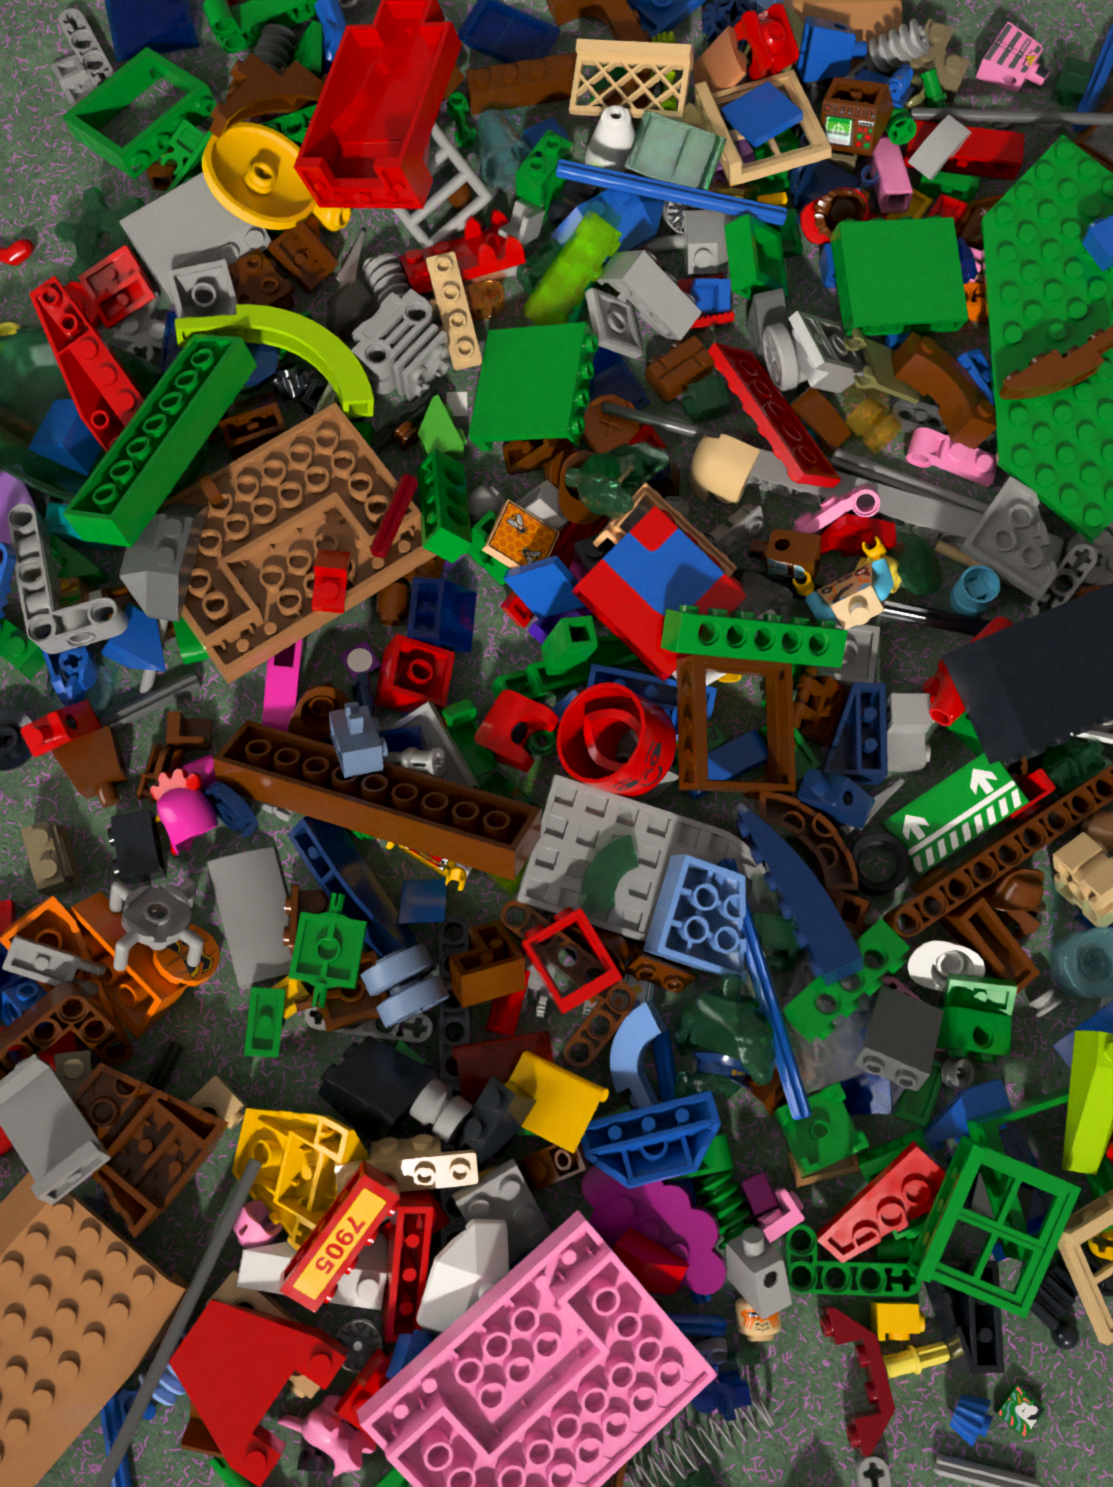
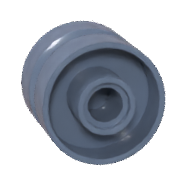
M425 944L409 949L402 948L378 960L375 966L361 974V978L370 996L390 992L391 996L376 1007L385 1028L408 1020L450 996L441 976H432L421 980L419 977L434 965Z

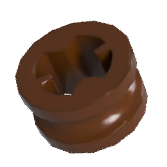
M411 420L402 423L392 436V440L395 443H400V448L403 451L409 450L419 441V428H414L415 424Z

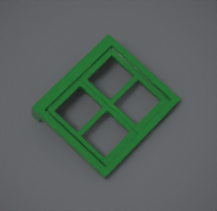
M962 1135L907 1266L919 1279L929 1283L933 1279L1026 1319L1081 1191V1187ZM981 1164L1013 1177L995 1219L963 1206ZM1022 1181L1054 1195L1037 1237L1004 1224ZM957 1219L989 1232L971 1274L939 1261ZM998 1236L1031 1250L1013 1292L980 1278Z

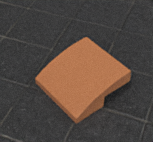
M729 25L693 64L695 84L706 81L711 93L734 87L746 75V55L737 49V38L734 29Z

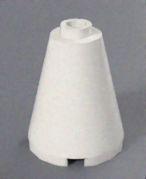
M613 105L607 107L600 117L585 152V164L623 172L631 165H640L641 157L630 113L622 106Z

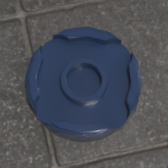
M214 781L204 790L208 799L211 798L214 802L212 806L217 817L230 830L237 833L242 830V836L248 837L258 829L259 823L256 816L246 802L230 787L222 782Z

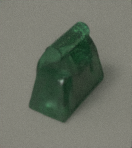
M751 912L768 969L792 973L797 952H802L804 948H799L793 936L792 930L795 929L791 918L785 920L783 916ZM769 948L783 950V958L768 956Z

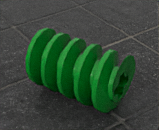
M731 1169L714 1173L693 1183H702V1187L695 1193L696 1197L708 1198L701 1207L713 1210V1214L720 1226L719 1236L725 1237V1240L718 1246L719 1250L725 1249L726 1244L730 1240L742 1235L745 1229L756 1227L755 1222H744L750 1215V1210L747 1208L738 1209L745 1198L742 1195H732L739 1188L737 1182L727 1183V1180L733 1175Z

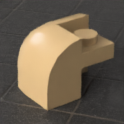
M722 433L719 438H711L704 434L693 454L688 475L690 487L694 494L705 503L710 493H712L723 503L738 505L743 496L746 483L757 463L760 449Z

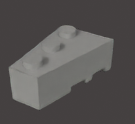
M646 250L615 252L595 281L600 285L604 283L611 285L620 293L617 299L623 304L626 300H629L641 312L638 316L666 340H682L702 313L695 305V299L676 285V279L656 264L657 259Z

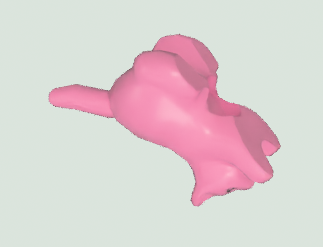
M326 1396L322 1404L311 1410L304 1419L293 1415L279 1416L277 1419L278 1424L302 1433L303 1437L312 1446L331 1456L335 1462L333 1475L336 1477L342 1472L360 1470L363 1465L362 1453L372 1454L377 1449L374 1439L361 1430L351 1427L348 1421L339 1416L334 1410L342 1396Z

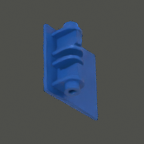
M907 64L901 65L891 78L866 68H862L854 78V80L889 84L893 105L901 109L915 90V87L910 86L914 72L912 67Z

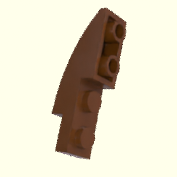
M1113 326L1105 331L1103 328L1098 329L1088 337L1086 344L1080 348L1075 345L1062 356L1057 349L1047 355L1044 352L1040 353L1029 362L1028 368L1022 372L1017 369L1003 380L1004 385L999 396L1002 400H1018L1044 396L1067 389L1096 374L1105 361L1101 355L1113 348Z

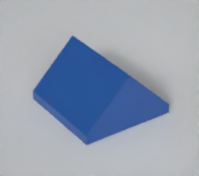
M73 399L54 400L29 446L30 451L85 476H88L102 449L99 442L80 418Z

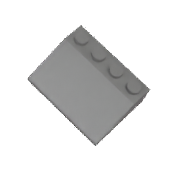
M203 172L119 220V223L165 299L173 304L166 271L226 259L227 266L257 248L263 252L272 243L265 228L241 220L216 199L206 183Z

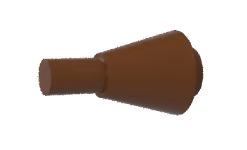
M468 182L464 183L446 199L459 212L474 200ZM477 212L473 217L480 223L481 230H484L486 225Z

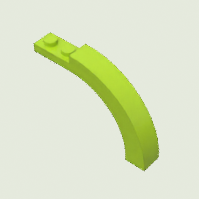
M253 304L236 305V315L189 316L175 319L178 347H184L193 334L242 337L244 343L266 344L285 349L305 359L324 375L335 391L341 410L347 418L373 416L374 397L371 385L360 362L337 336L311 319L288 310Z

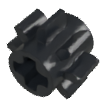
M297 363L286 364L277 368L276 378L271 379L275 393L284 395L285 400H293L304 396L306 386L311 382L308 371H303V368L299 369Z

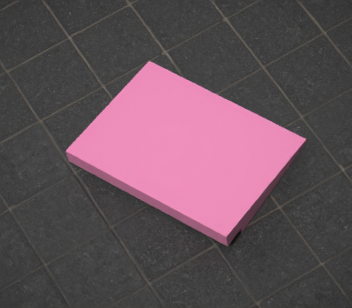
M577 1210L356 1412L360 1426L384 1450L388 1461L413 1487H600L718 1374L582 1213Z

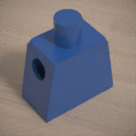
M806 16L796 72L803 82L846 76L849 73L851 59L865 58L867 43L866 41L856 40L855 32L846 23Z

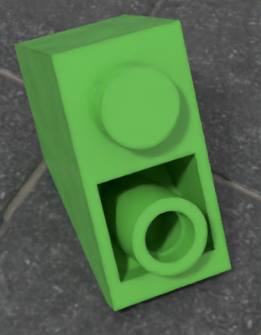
M439 395L432 397L418 432L419 444L425 457L436 448L451 458L458 460L465 457L464 445L467 444V440L462 429L455 428L452 422L455 418L448 403L443 404Z

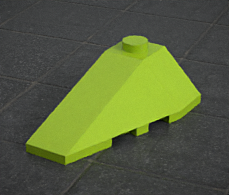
M1075 1031L1062 1169L1096 1175L1113 1133V1034L1101 1031Z

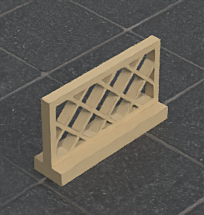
M577 39L575 49L577 59L569 105L571 115L601 116L608 107L604 101L614 92H617L624 100L618 106L627 109L631 118L683 121L690 71L693 69L694 62L691 44ZM583 65L596 66L599 72L587 81L582 75ZM615 67H623L628 73L615 83L608 73ZM644 68H650L656 75L643 84L636 75ZM672 70H683L682 78L673 86L665 78ZM605 77L611 84V87L599 96L592 86ZM633 78L640 88L627 98L620 88ZM661 80L668 90L655 99L648 89ZM587 90L595 98L588 106L577 105L578 97ZM645 93L652 103L644 109H636L632 102ZM673 94L679 101L678 110H664L660 104Z

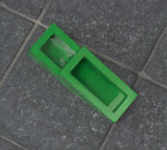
M544 661L529 664L525 670L498 676L490 687L495 700L502 691L512 690L539 703L588 683L590 672L547 676Z

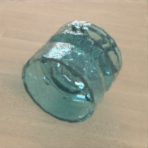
M1099 927L1070 932L1056 943L1050 958L1051 972L1057 985L1068 995L1080 999L1113 997V928ZM1085 960L1086 962L1091 963V968L1089 966H1085Z

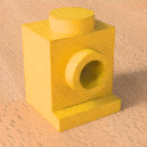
M870 1301L871 1332L877 1335L878 1341H885V1333H888V1339L910 1340L909 1334L924 1332L925 1317L923 1310H919V1304L912 1301Z

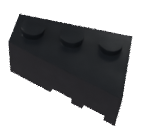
M940 1258L939 1261L971 1274L978 1258ZM988 1259L980 1278L1000 1286L998 1261ZM931 1279L930 1283L924 1281L943 1340L949 1351L953 1368L969 1373H1005L1001 1308Z

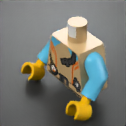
M875 537L877 544L873 549H870L865 541L862 543V549L874 561L872 564L869 563L817 589L815 592L814 583L808 572H803L807 579L804 584H797L795 578H793V584L797 593L801 596H806L805 602L816 619L835 621L842 629L847 630L855 625L865 624L870 618L885 610V599L891 592L894 581L887 560L883 559L886 548L878 537Z

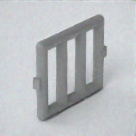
M436 122L434 123L431 136L440 148L429 157L428 171L431 173L444 160L449 158L459 173L425 202L423 209H417L412 214L407 209H392L423 249L445 241L456 231L458 233L462 231L466 220L470 216H474L492 199L491 192ZM468 182L478 196L429 238L419 223L464 183Z

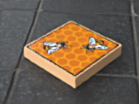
M508 499L504 503L482 551L509 568L514 569L549 558L560 532Z

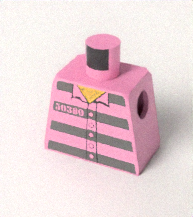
M1007 22L983 58L976 78L1014 92H1019L1027 79L1042 86L1050 70L1037 64L1043 51L1042 45L1012 23Z

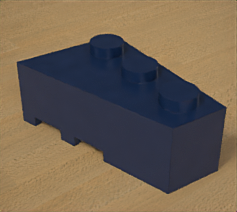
M854 682L846 694L821 771L844 775L856 784L880 785L888 776L886 683Z

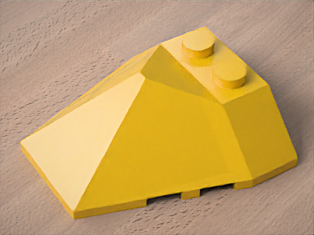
M250 1107L246 1108L232 1173L240 1180L250 1158L263 1163L249 1194L256 1202L262 1201L271 1212L268 1218L274 1225L280 1224L289 1235L287 1241L298 1251L338 1196L335 1164L369 1160L370 1156L354 1129L331 1116Z

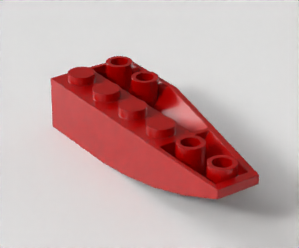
M53 276L30 292L29 295L77 412L107 453L147 396L58 278Z

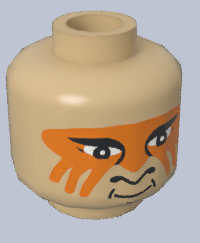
M743 1296L737 1298L735 1310L738 1332L746 1335L747 1341L774 1340V1334L778 1333L782 1327L781 1310L762 1320Z

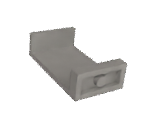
M33 1054L31 1057L20 1061L12 1072L0 1080V1126L36 1183L30 1188L37 1199L54 1205L111 1159L108 1151L50 1063Z

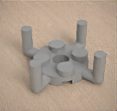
M186 879L177 888L168 885H160V888H149V885L133 890L121 881H115L111 885L109 910L117 913L123 908L122 927L127 932L116 943L113 966L117 971H124L127 968L129 950L137 942L149 945L154 950H162L167 945L181 939L189 945L187 964L190 967H197L200 964L204 941L202 937L189 929L191 923L190 909L194 904L197 886L194 879ZM161 911L166 916L162 919H154L148 913Z

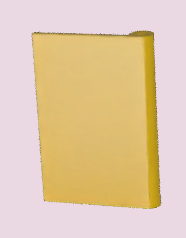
M525 1051L522 1054L509 1079L537 1100L521 1127L573 1154L599 1102H604L609 1095L608 1089L529 1051Z

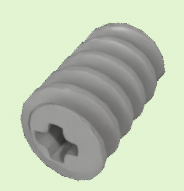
M916 19L910 20V30L904 23L900 25L899 33L895 28L889 31V38L885 33L880 34L879 43L875 38L869 40V49L865 56L868 70L882 74V72L886 73L891 71L893 67L901 66L902 63L911 62L913 58L922 57L923 53H929L928 37Z
M395 254L373 256L362 265L379 308L383 300L391 292L402 298L411 289L409 284L406 283V276L402 274V267L398 264L399 260Z

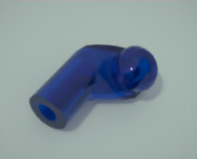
M958 238L959 258L963 266L961 268L963 284H967L971 279L974 280L978 272L972 250L964 239Z

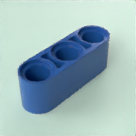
M752 730L708 752V779L734 780L765 764L768 761V749L758 731ZM688 790L692 799H697L711 792Z

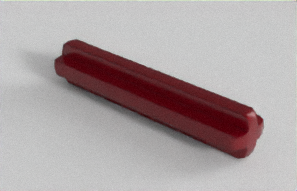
M405 473L399 480L370 546L371 554L381 559L387 557L418 486L417 478L414 475Z

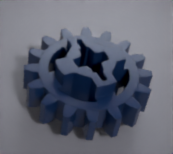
M713 0V4L707 3L702 17V33L708 34L707 41L712 42L716 40L728 25L733 28L746 11H756L757 3L749 4L748 0ZM746 39L737 41V49L739 51L741 50V45L747 47L748 42Z

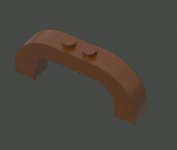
M546 0L547 7L557 27L577 18L592 17L606 24L615 41L652 42L648 31H642L640 27L641 20L636 9L631 10L626 0ZM644 68L636 76L645 84L655 76V72L650 68ZM632 78L620 89L628 98L640 87ZM655 84L650 89H648L652 95L654 92ZM611 85L600 91H597V94L600 96L608 88H610ZM614 92L604 102L610 107L619 105L624 100L617 92ZM643 93L632 104L636 109H644L650 102V99Z

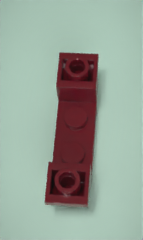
M824 1305L822 1306L824 1315L819 1316L823 1336L825 1338L829 1337L830 1342L835 1345L857 1340L859 1342V1345L854 1347L860 1368L865 1367L868 1382H864L863 1386L869 1404H874L875 1408L848 1414L850 1425H846L845 1429L850 1447H856L857 1452L863 1457L870 1456L896 1410L878 1337L835 1307Z

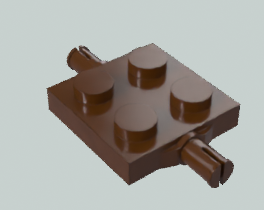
M376 951L362 954L356 989L344 987L328 988L325 1008L317 1007L323 1016L327 1032L380 1018L376 1007L388 998L389 991L381 995L370 996L361 978L362 973L376 965L378 961ZM313 994L294 998L297 1012L313 1008L311 1006Z

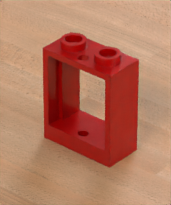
M571 907L553 916L556 922L545 929L542 924L524 933L527 939L521 943L562 1015L623 979L581 907L574 912ZM576 922L605 973L563 997L534 946Z

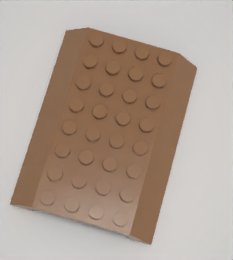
M30 1172L0 1204V1487H34L165 1337L190 1285L175 1271L169 1277L72 1191L54 1205L37 1199L30 1188L36 1183Z

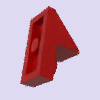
M318 550L313 567L315 579L312 611L345 613L351 552Z

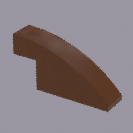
M933 867L911 889L914 893L918 892L946 873L947 870ZM950 882V892L956 895V887ZM973 895L938 919L959 944L978 953L984 962L985 969L997 979L1014 980L1017 984L1016 994L1040 974L1039 970L984 897ZM924 899L923 904L931 912L930 902Z

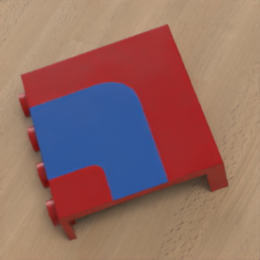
M655 505L574 587L572 593L663 682L677 669V659L691 655L661 648L666 609L679 610L680 604L698 606L700 607L699 612L704 613L708 612V607L728 610L727 615H729L747 595L743 592L742 584L736 578L728 577L720 569L721 565L715 557L710 554L706 555L697 547L698 542L690 533L686 531L683 533L674 524L675 519L668 511L660 510ZM702 625L699 628L698 635L702 632Z

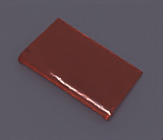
M548 1031L453 1047L452 1055L454 1060L457 1061L461 1096L474 1106L492 1076L506 1080L510 1079L525 1051H529L553 1063Z

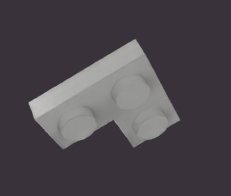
M155 292L157 298L117 324L113 339L115 343L127 346L137 341H145L152 346L154 352L172 355L177 341L175 324L154 319L160 301L159 294Z

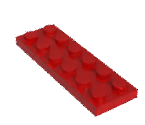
M714 342L709 348L708 353L714 360L715 368L725 376L729 389L743 403V410L752 416L758 425V432L769 441L773 447V454L787 468L789 478L798 484L803 483L817 487L834 488L841 481V478L781 391L774 385L771 377L754 352Z

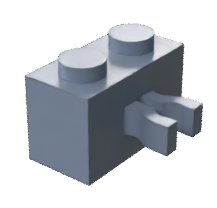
M357 701L344 704L345 709L330 711L331 738L344 778L384 771L383 757L388 756L387 744L384 737L379 738L380 726L377 717H371L368 706H359Z

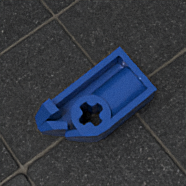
M90 646L77 647L56 654H48L42 650L51 676V683L63 705L70 706L82 701L87 692L86 690L96 683L99 675Z

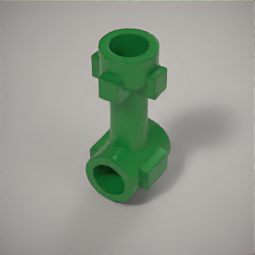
M454 92L448 98V102H446L447 113L456 121L458 131L454 132L455 141L459 143L460 147L469 148L475 144L476 131L475 128H469L466 119V112L469 111L468 101L462 93Z

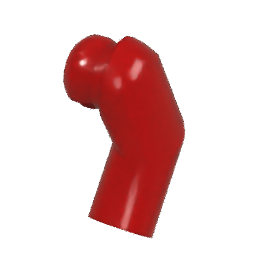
M24 238L17 240L7 248L0 247V262L12 266L21 264L34 252V244L29 239Z

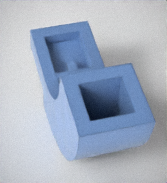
M653 1000L641 1004L624 1019L616 1032L611 1047L610 1070L614 1087L617 1093L627 1088L630 1089L632 1094L629 1095V1098L635 1110L660 1104L644 1067V1057L648 1045L657 1035L667 1030Z

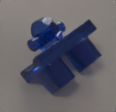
M710 1365L718 1376L690 1402L701 1413H710L717 1409L725 1421L735 1420L734 1409L752 1405L749 1385L745 1379H741L737 1369L722 1373L716 1365Z

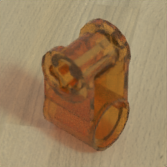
M486 281L463 285L472 322L497 318L504 314L506 310L504 289L499 282Z

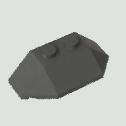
M174 502L158 509L141 533L139 539L132 547L126 548L119 577L148 618L180 621L208 511L207 506Z

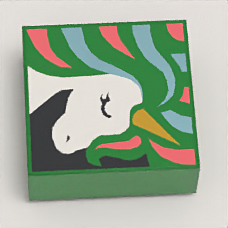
M1014 1383L994 1412L1021 1436L1026 1438L1046 1409Z

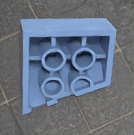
M686 854L671 855L643 951L705 972L747 982V970H744V952H747V939H742V923L744 925L743 918L746 917L745 875Z

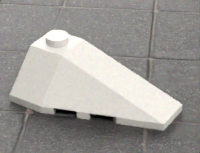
M378 1233L374 1242L370 1246L365 1245L359 1252L358 1262L349 1275L344 1273L338 1281L337 1291L329 1303L381 1310L387 1277V1239L383 1233ZM279 1242L243 1249L236 1286L283 1294L279 1291L280 1274L297 1250L289 1242Z

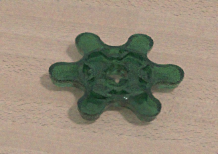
M90 187L83 192L86 213L82 216V220L79 223L63 220L55 226L57 238L64 243H71L76 247L77 259L68 270V277L71 282L81 283L78 278L79 275L124 245H129L136 258L142 261L119 223V220L145 206L144 201L138 197L129 198L120 209L113 210L106 204L103 191L97 187ZM105 233H109L112 238L111 244L108 248L102 249L98 238H101Z

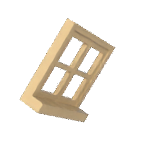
M794 70L714 93L710 92L706 81L694 84L695 107L730 187L831 158L832 148ZM769 81L779 91L784 90L788 99L803 111V120L799 123L810 145L780 153L773 137L767 141L773 156L744 164L734 142L745 138L736 129L728 130L719 109Z
M1113 1189L1071 1214L1058 1242L1061 1255L1100 1343L1107 1346L1113 1343V1315L1110 1316L1097 1284L1113 1274V1262L1092 1274L1080 1244L1113 1225Z

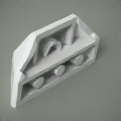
M472 1219L465 1226L466 1230L454 1237L434 1258L416 1317L421 1328L434 1336L433 1341L509 1273L507 1223L505 1220Z

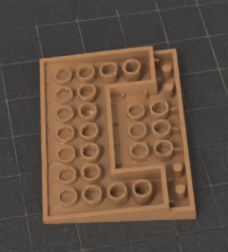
M336 402L211 474L210 477L224 498L217 505H212L199 482L166 500L159 507L160 509L174 502L204 505L208 508L181 616L227 684L343 614L312 611L315 579L313 567L319 549L351 552L345 612L437 556L422 547L421 512L412 500L387 557L381 559L371 554L370 546L398 482Z

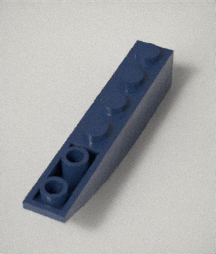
M743 804L737 806L739 819L735 820L738 832L742 838L748 837L752 846L749 847L750 854L756 865L762 863L766 871L763 874V878L769 891H776L781 899L777 904L785 920L791 918L795 926L792 933L799 948L806 947L811 956L807 959V962L815 978L821 976L825 985L828 986L863 970V956L832 899L814 873L793 848L767 823Z
M309 816L303 817L288 833V837L329 899L331 900V893L345 895L342 914L349 919L367 921L365 942L382 958L399 949H409L420 945L407 924H399L398 910L345 829ZM434 965L427 972L419 976L421 980H424L435 970Z

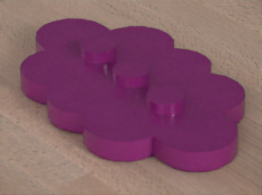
M594 1165L585 1172L581 1189L584 1198L595 1208L589 1223L611 1249L614 1248L626 1230L632 1227L690 1264L676 1292L685 1285L697 1294L709 1295L722 1287L727 1277L728 1267L725 1258L714 1248L720 1235L718 1220L710 1210L704 1207L693 1206V1199L685 1186L675 1182L665 1183V1180L628 1189Z

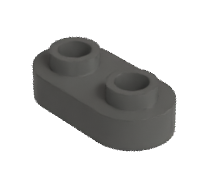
M901 399L894 404L890 412V421L898 430L913 434L916 428L924 427L944 435L947 432V428L937 412L940 409L938 406L923 402L914 404ZM900 415H907L909 420L902 419ZM929 422L936 423L938 428L931 427Z

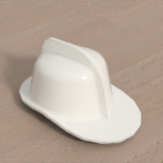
M932 940L923 943L910 955L907 965L909 975L915 983L941 992H945L948 973L984 977L985 974L984 962L978 953L957 942Z

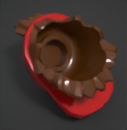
M851 187L835 188L828 194L805 205L800 213V224L804 236L810 243L817 245L831 242L830 235L839 222L846 219L866 221L869 210L872 207L869 192L864 189L858 191Z

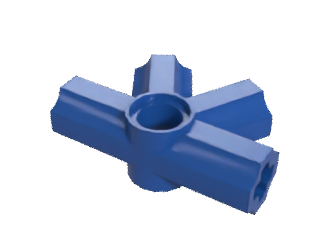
M317 0L314 6L319 21L323 26L322 69L319 79L325 73H329L347 25L340 2L337 0Z

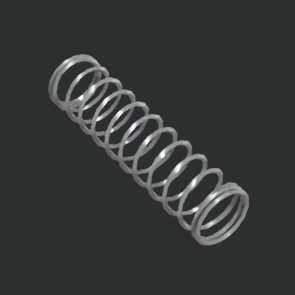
M753 1389V1391H750V1395L745 1394V1401L752 1420L738 1402L733 1401V1409L741 1429L725 1409H721V1416L729 1437L716 1419L709 1416V1424L717 1445L705 1428L697 1423V1431L706 1454L688 1431H685V1439L694 1462L678 1440L673 1438V1447L682 1471L666 1448L660 1446V1452L670 1479L654 1456L648 1453V1460L658 1487H662L654 1464L666 1481L675 1487V1480L666 1456L684 1479H687V1472L678 1448L691 1466L699 1472L700 1467L690 1440L706 1462L712 1464V1458L702 1432L718 1454L724 1456V1451L713 1423L730 1446L736 1449V1443L725 1415L741 1437L748 1441L749 1438L737 1407L753 1429L760 1434L761 1430L749 1400L757 1408L768 1427L774 1425V1420L757 1390ZM636 1461V1468L643 1487H647L642 1472L653 1487H657L642 1464ZM632 1466L626 1467L625 1471L633 1487H642Z

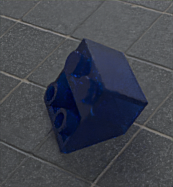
M413 577L407 637L449 651L472 653L477 593L445 579Z

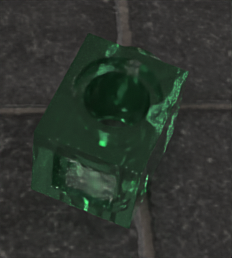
M1067 56L1058 73L1050 100L1059 103L1061 106H1069L1076 109L1086 90L1094 64Z
M722 376L688 384L686 396L682 398L685 414L691 415L693 424L727 416L731 404Z

